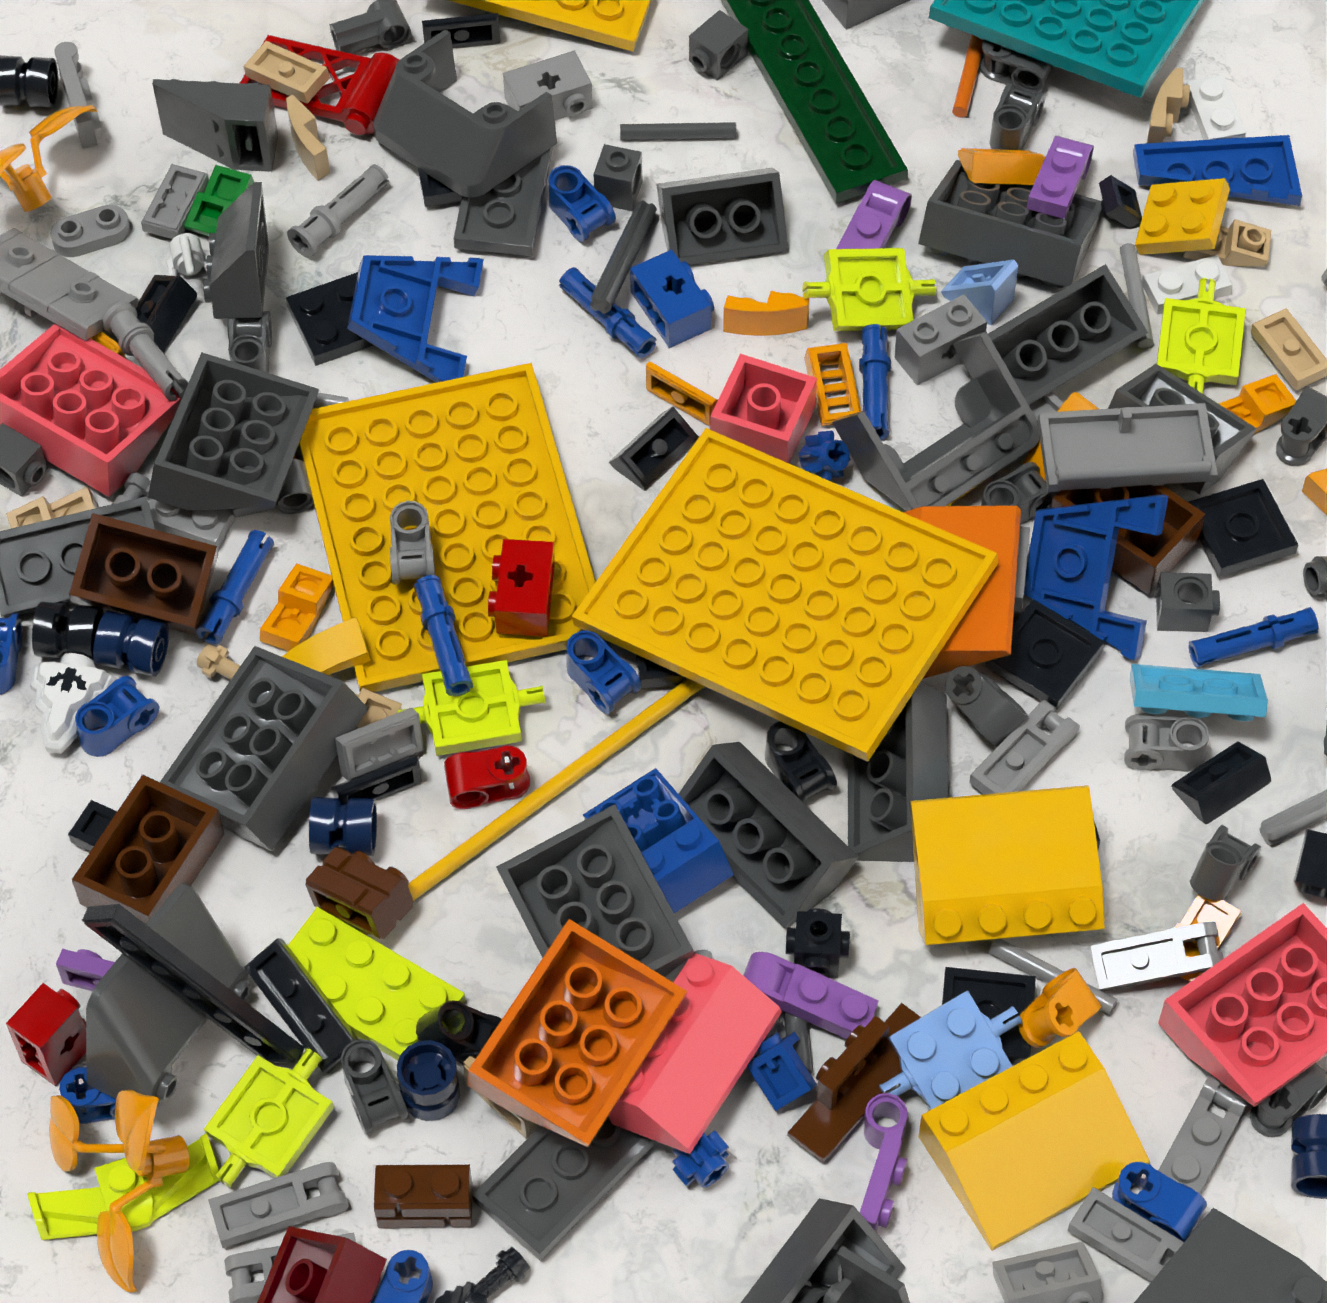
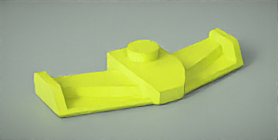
M207 1133L187 1146L189 1167L186 1172L163 1176L162 1186L151 1188L122 1207L121 1212L125 1215L131 1232L149 1227L157 1218L219 1181L214 1176L218 1173L219 1169ZM125 1157L94 1168L100 1187L27 1193L41 1240L96 1235L99 1213L109 1211V1206L113 1201L148 1181V1178L145 1175H137L136 1171L129 1167Z

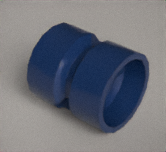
M112 611L105 612L99 622L94 640L93 656L95 663L117 669H122L128 664L131 672L156 677L163 667L168 651L170 636L168 624L144 618L135 623L133 616Z
M312 798L309 814V849L311 854L328 855L337 847L345 849L352 854L355 851H361L367 856H374L377 838V805L375 799L350 798L346 805H342L338 798Z
M432 1040L418 1041L408 1046L401 1053L397 1062V1078L407 1112L416 1119L424 1121L440 1120L448 1116L457 1107L460 1099L456 1059L451 1050L445 1045Z
M1327 1114L1302 1116L1294 1120L1292 1124L1291 1150L1297 1156L1293 1157L1291 1161V1188L1303 1196L1327 1199Z

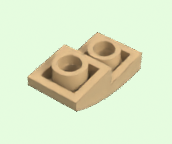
M1175 68L1170 73L1156 96L1150 119L1147 143H1161L1164 136L1171 137L1173 123H1178L1180 108H1188L1190 85L1183 84V68Z
M1234 219L1229 228L1220 226L1215 249L1184 251L1182 257L1199 260L1218 255L1222 265L1265 266L1269 259L1272 230Z

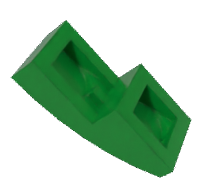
M215 164L204 193L197 192L184 228L207 236L210 233H216L218 216L254 183L252 175Z

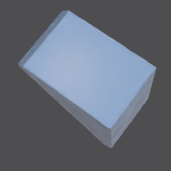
M1013 259L964 266L943 288L941 293L949 301L965 295L984 317L987 324L992 325L1014 300L1018 264Z

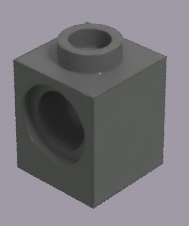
M721 10L716 12L689 35V61L697 70L707 73L716 80H719L748 55V29Z
M604 144L593 174L594 188L608 199L613 208L633 211L643 182L642 152Z
M2 423L0 425V484L22 497L31 486L37 485L43 479L48 467L40 444Z
M1160 572L1155 594L1157 631L1208 632L1212 616H1218L1220 610L1219 590H1212V574ZM1184 600L1191 601V602H1193L1194 604H1187V603H1185V602H1183V601H1184Z

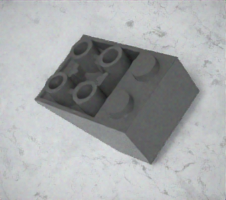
M153 79L152 84L163 135L233 170L273 171L278 131L270 85Z

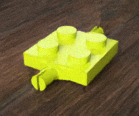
M904 248L829 249L824 254L825 282L805 281L802 286L804 299H827L831 309L833 331H862L865 326L871 324H879L881 328L884 326L887 330H897L914 320L912 311L914 296H935L936 286H934L936 282L934 279H912L906 266Z
M1207 278L1199 280L1198 298L1190 300L1165 298L1156 363L1176 377L1187 380L1190 386L1203 393L1204 383L1208 382L1237 385L1246 308L1225 306L1214 301L1216 281L1211 278L1209 279L1207 292Z
M507 660L467 666L473 688H469L470 691L460 696H449L446 693L441 671L422 674L425 690L423 706L413 709L419 713L420 724L426 723L427 728L433 735L436 756L522 741L518 720L520 707L545 704L543 686L517 690L516 685L510 678Z
M307 1048L292 1070L275 1066L257 1055L205 1126V1133L225 1146L230 1153L221 1169L214 1175L221 1183L231 1188L233 1182L246 1165L261 1169L273 1178L286 1175L334 1109L333 1102L315 1091L307 1081L318 1064L323 1060L316 1052L313 1053L311 1049Z

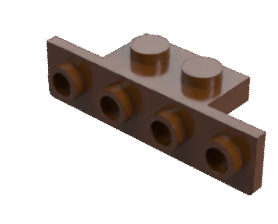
M901 1003L885 1022L875 1015L866 1027L861 1024L858 1025L847 1038L844 1052L837 1059L830 1057L816 1075V1080H818L817 1099L788 1131L787 1136L821 1162L826 1161L863 1119L868 1102L876 1095L883 1094L879 1085L902 1072L899 1057L887 1037L921 1017Z

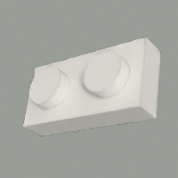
M1224 75L1187 81L1186 85H1190L1189 103L1203 140L1245 138L1246 131Z
M1218 255L1144 274L1142 280L1143 288L1157 315L1163 313L1165 298L1177 300L1198 298L1199 280L1202 278H1207L1206 292L1209 279L1211 278L1216 281L1214 299L1230 295L1233 286Z

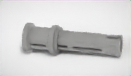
M373 164L325 206H315L311 210L308 219L299 226H292L287 231V237L294 249L304 257L310 258L314 256L317 252V247L328 237L334 238L339 234L341 224L389 184V180H387L389 177L380 166Z
M121 302L110 307L102 319L104 329L109 334L117 337L119 340L118 345L123 353L134 356L167 399L176 400V395L172 392L171 387L181 398L184 395L188 382L155 344L154 333L150 326L139 321L136 309L129 303Z

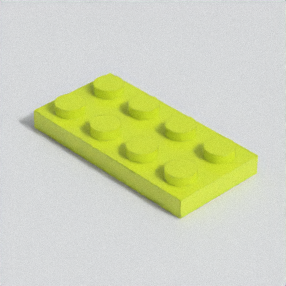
M319 907L314 910L288 944V947L355 1035L360 1039L370 1040L375 1043L380 1051L397 1061L401 1053L408 1046L418 1042L416 1025L419 1018L445 1002L455 1000L464 1004L466 1001L464 992ZM442 1021L443 1027L446 1029L447 1026Z

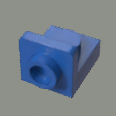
M795 1031L782 1039L778 1032L764 1039L757 1050L758 1054L747 1065V1068L775 1111L812 1090L817 1085L792 1046L799 1040Z

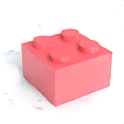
M740 354L710 416V430L790 464L816 407L817 378Z

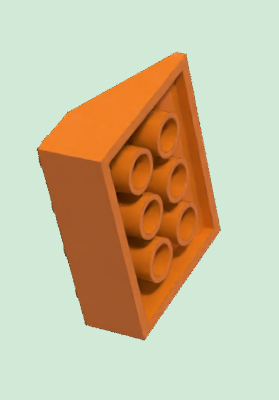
M1016 505L922 506L903 512L998 553L999 563L923 679L953 671L957 667L972 666L1011 655L1021 509Z
M568 919L469 1068L467 1086L505 1110L583 1146L589 1147L683 1001L687 990Z

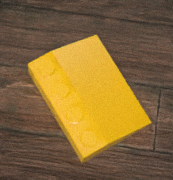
M1088 785L910 801L918 931L925 945L1105 929L1102 878L1090 787Z
M1080 1031L921 1115L919 1139L991 1251L1081 1203L1086 1199L1093 1187L1102 1191L1117 1183L1120 1172L1126 1165L1132 1162L1150 1164V1160L1105 1068Z

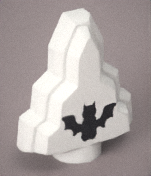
M67 653L62 656L60 663L41 662L39 665L33 666L30 687L36 692V709L43 715L40 730L47 752L60 754L64 752L78 736L75 721L77 710L105 691L117 680L116 677L109 675L104 670L97 669L95 662L82 654Z

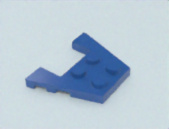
M364 255L359 265L347 329L436 383L463 377L467 356L427 344L437 286L475 296L480 284L484 259L469 258L467 262H451L450 257H436L434 261H414L413 256Z
M1155 495L1037 510L1026 568L1024 594L1121 651L1120 654L1128 659L1136 660L1140 658L1147 620L1105 610L1119 527L1156 536L1162 534L1168 496Z

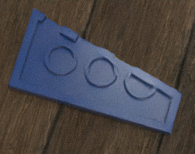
M1289 135L1134 144L1133 158L1138 185L1151 186L1153 184L1225 178L1230 187L1228 197L1300 206L1302 192Z

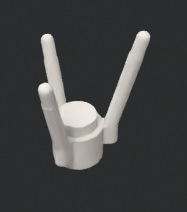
M184 233L171 240L169 247L172 257L167 260L169 276H177L178 272L187 276L194 275L202 267L207 272L206 259L207 256H210V253L202 250L199 237L191 233Z

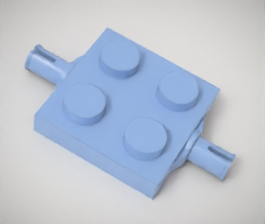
M968 990L887 1037L899 1057L902 1072L885 1083L880 1084L881 1092L883 1093L898 1084L897 1088L888 1093L899 1096L912 1088L914 1092L923 1098L929 1110L1005 1071L1012 1067V1064L1002 1049L1000 1035L1022 1024L1020 1015L1003 1024V1021L1018 1013L1011 1006L1008 1010L990 1020L980 1012Z

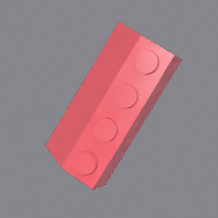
M694 953L689 958L673 982L687 990L686 996L609 1114L613 1125L688 1154L692 1152L782 1013L780 1007L733 966Z

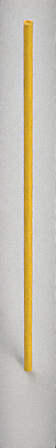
M969 490L968 492H966L965 494H963L962 496H960L959 498H957L956 500H954L953 502H951V503L948 504L947 506H951V505L954 504L956 501H958L960 498H962V497L965 496L967 493H969L971 490ZM687 678L410 881L408 888L413 901L705 686ZM361 930L365 935H368V934H369V933H367V932Z

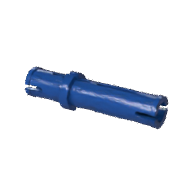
M575 267L568 269L561 276L559 287L572 296L593 317L598 319L606 327L608 335L625 343L639 358H644L653 351L657 339L635 321L633 313L628 309L620 308L615 303L608 313L603 314L599 310L594 311L590 307L596 285L591 283Z
M871 324L862 329L863 354L862 358L859 359V371L863 374V411L866 413L879 438L883 440L889 436L887 376L888 372L891 371V359L887 356V328L884 326L881 328L879 324Z
M253 530L249 533L246 543L221 588L213 592L209 599L211 606L196 630V634L200 638L204 637L206 631L209 632L205 642L213 645L220 644L233 617L240 615L244 607L242 600L267 554L274 546V541L270 536L267 537L264 544L261 543L266 533L259 530Z
M435 575L424 576L417 580L418 583L414 584L422 608V615L420 616L422 626L428 630L446 693L449 696L464 695L470 691L469 688H473V683L454 628V610L447 604L441 579Z
M1311 607L1279 617L1272 614L1265 616L1263 621L1256 624L1240 627L1207 638L1189 641L1188 648L1194 666L1198 668L1270 646L1276 649L1283 647L1286 641L1318 633L1319 625L1315 612Z

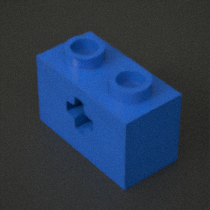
M672 249L630 268L631 294L669 348L711 330V312L714 311L712 298L707 290H700L695 283L689 264L686 261L681 262Z

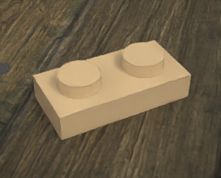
M265 41L243 66L246 77L264 85H270L271 88L289 96L293 94L298 100L308 103L330 79L327 67L268 41Z
M1287 308L1252 324L1251 335L1295 391L1327 376L1326 357Z

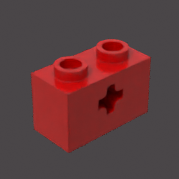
M503 539L501 555H494L492 564V580L498 581L497 591H490L488 598V616L495 617L497 634L548 637L555 572L554 542Z
M42 983L6 1022L21 1062L56 1086L63 1076L86 1053V1022L78 1010L81 1007L79 1002L64 989H59L55 992L49 986Z

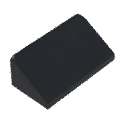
M498 13L422 21L424 43L444 30L451 34L452 48L500 43Z
M154 275L136 308L137 318L141 323L150 326L154 333V342L163 353L197 298V292L181 276Z
M671 407L652 421L609 463L615 470L643 490L685 452L699 436L678 411Z
M1237 741L1174 782L1171 786L1172 790L1193 814L1204 824H1209L1271 782V775L1266 757Z
M417 755L409 756L350 781L332 786L331 793L334 798L339 799L342 805H346L350 798L375 799L377 801L420 784L422 778Z

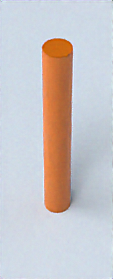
M971 35L952 113L957 117L967 116L983 53V39Z

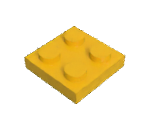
M1226 179L1151 185L1135 242L1139 254L1215 249L1230 191Z

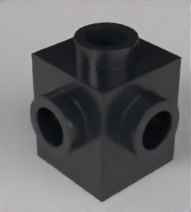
M820 908L810 909L807 912L797 911L796 928L787 927L785 954L794 955V964L804 966L828 978H838L840 958L849 957L850 931H841L842 914L831 913L826 909Z

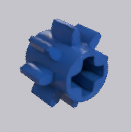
M832 430L818 432V435L806 436V444L798 452L803 470L812 474L815 473V475L831 481V478H842L844 476L843 469L846 468L850 461L847 445L842 440H834V431Z
M715 1130L708 1136L703 1133L690 1154L673 1148V1153L677 1158L673 1160L675 1167L672 1170L686 1186L695 1180L701 1187H708L719 1180L727 1171L729 1164L725 1158L729 1156L726 1151L729 1146Z

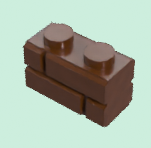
M335 847L323 860V865H318L306 878L305 883L314 907H319L334 917L383 940L395 928L396 921H401L412 909L414 902L408 888L409 881L400 870L394 867H388L385 870L375 865L372 859L361 851H355L352 854Z
M470 1164L376 1165L374 1212L378 1228L445 1227L446 1224H450L451 1227L472 1226L473 1183Z

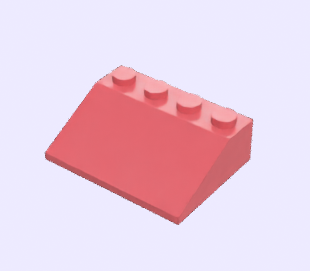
M53 324L0 369V425L4 423L40 444L46 461L108 497L126 482L131 473H136L174 418L182 397L180 398L171 387L172 392L176 395V400L167 399L145 369L92 339L85 341L57 324Z
M1302 903L1165 999L1158 1024L1188 1058L1252 1106H1257L1327 1055V928Z

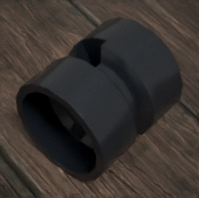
M0 55V106L19 107L22 106L24 101H27L30 107L53 108L55 106L58 95V68L54 58L31 57L28 62H25L22 56Z
M40 602L35 612L32 628L34 655L37 657L60 659L65 653H77L87 656L94 661V640L99 622L104 615L103 609L101 607L76 605L72 611H69L66 604Z

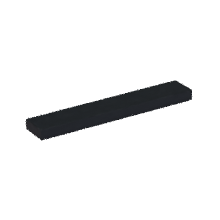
M120 904L89 906L82 919L87 927L255 1055L261 1056L270 1063L299 1061L305 1048L123 906Z

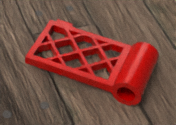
M267 35L264 42L268 41L309 60H322L324 63L322 66L327 67L333 82L322 86L308 103L300 101L313 115L342 121L346 129L355 135L373 134V122L399 61L398 58L383 52L375 53L371 58ZM345 67L357 68L354 74L342 79H338L335 71ZM246 74L240 81L242 84L255 82V80L246 77ZM271 88L273 105L287 108L286 98L289 95ZM336 92H339L341 95L336 106L321 103L319 100Z

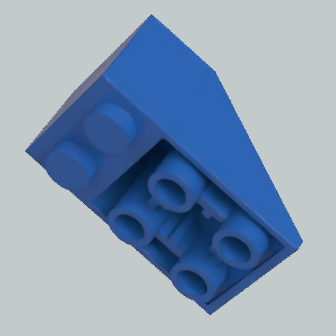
M656 768L583 814L586 820L612 805H616L673 913L678 912L734 875L719 840Z

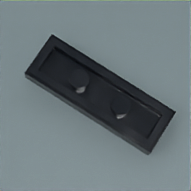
M277 938L244 968L305 1049H311L313 1053L316 1052L323 1059L318 1064L321 1071L329 1073L341 1063V1055L344 1048L349 1043L359 1039L285 941Z

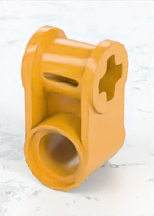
M1071 968L1045 985L1042 993L1021 1012L1020 1017L1023 1023L1019 1024V1031L1029 1045L1041 1048L1049 1044L1057 1035L1067 1037L1075 1033L1086 1020L1099 1011L1102 1005L1078 970Z

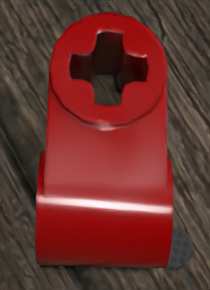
M502 746L478 752H462L454 754L444 761L449 801L452 807L457 809H471L482 804L515 800L522 797L530 787L527 759L525 754L514 746ZM506 756L509 757V762L505 763L504 759ZM513 771L512 774L505 775V772ZM509 783H513V789H510Z

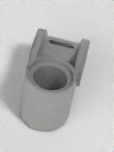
M416 501L401 502L394 507L390 515L392 547H390V561L393 585L400 584L401 580L420 579L424 576L435 575L433 544H431L427 510ZM411 525H412V526H417V528H416V529H413V530H405V529H403V528H405V527H407V526H411Z
M1140 713L1131 715L1126 719L1125 730L1129 734V749L1124 754V761L1129 767L1137 770L1164 769L1188 772L1193 771L1205 762L1210 734L1207 725L1199 718L1191 716H1156L1154 714ZM1181 742H1192L1196 746H1184Z

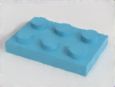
M1131 664L1130 685L1134 707H1141V710L1146 713L1164 714L1167 712V709L1181 710L1189 716L1198 718L1209 717L1211 713L1228 714L1229 718L1238 721L1254 720L1255 716L1266 717L1268 699L1261 674Z

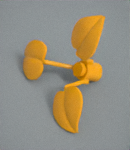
M74 106L61 109L46 117L29 131L35 169H31L29 164L22 165L15 170L11 166V163L26 150L24 144L11 145L0 151V177L6 182L10 191H13L24 212L37 209L52 198L42 180V177L47 173L42 166L39 150L40 142L45 137L61 129L78 115L84 112H97L95 106Z
M123 1090L118 1093L115 1104L116 1132L123 1144H85L78 1139L79 1120L71 1103L63 1096H51L49 1138L53 1157L59 1168L65 1172L74 1170L77 1165V1152L125 1153L129 1167L136 1171L137 1175H145L148 1178V1181L113 1201L109 1206V1211L100 1212L97 1223L98 1251L107 1274L125 1291L130 1293L137 1292L138 1290L133 1283V1237L130 1225L121 1209L125 1204L151 1188L162 1186L163 1176L184 1173L188 1170L189 1153L186 1142L180 1135L150 1141L159 1098L143 1095L133 1090Z

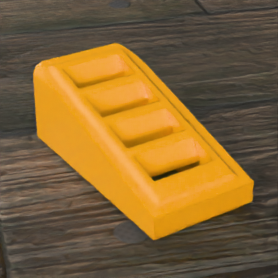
M847 343L807 348L804 360L807 374L817 378L816 408L821 426L833 425L832 422L837 418L860 412L861 408ZM838 365L837 370L820 371L822 366ZM841 378L842 383L823 385L822 381ZM845 391L846 396L826 399V393ZM848 404L850 409L847 412L829 414L828 407Z

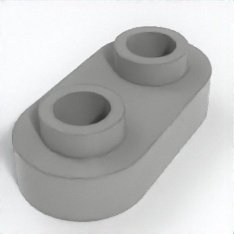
M104 205L58 220L52 226L50 234L56 252L64 257H77L121 243L128 237L130 225L128 216L121 207Z

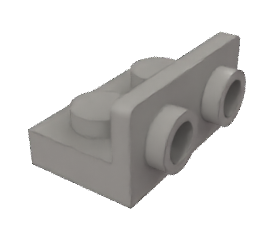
M1083 1241L992 1262L993 1276L1005 1303H1102L1101 1279Z

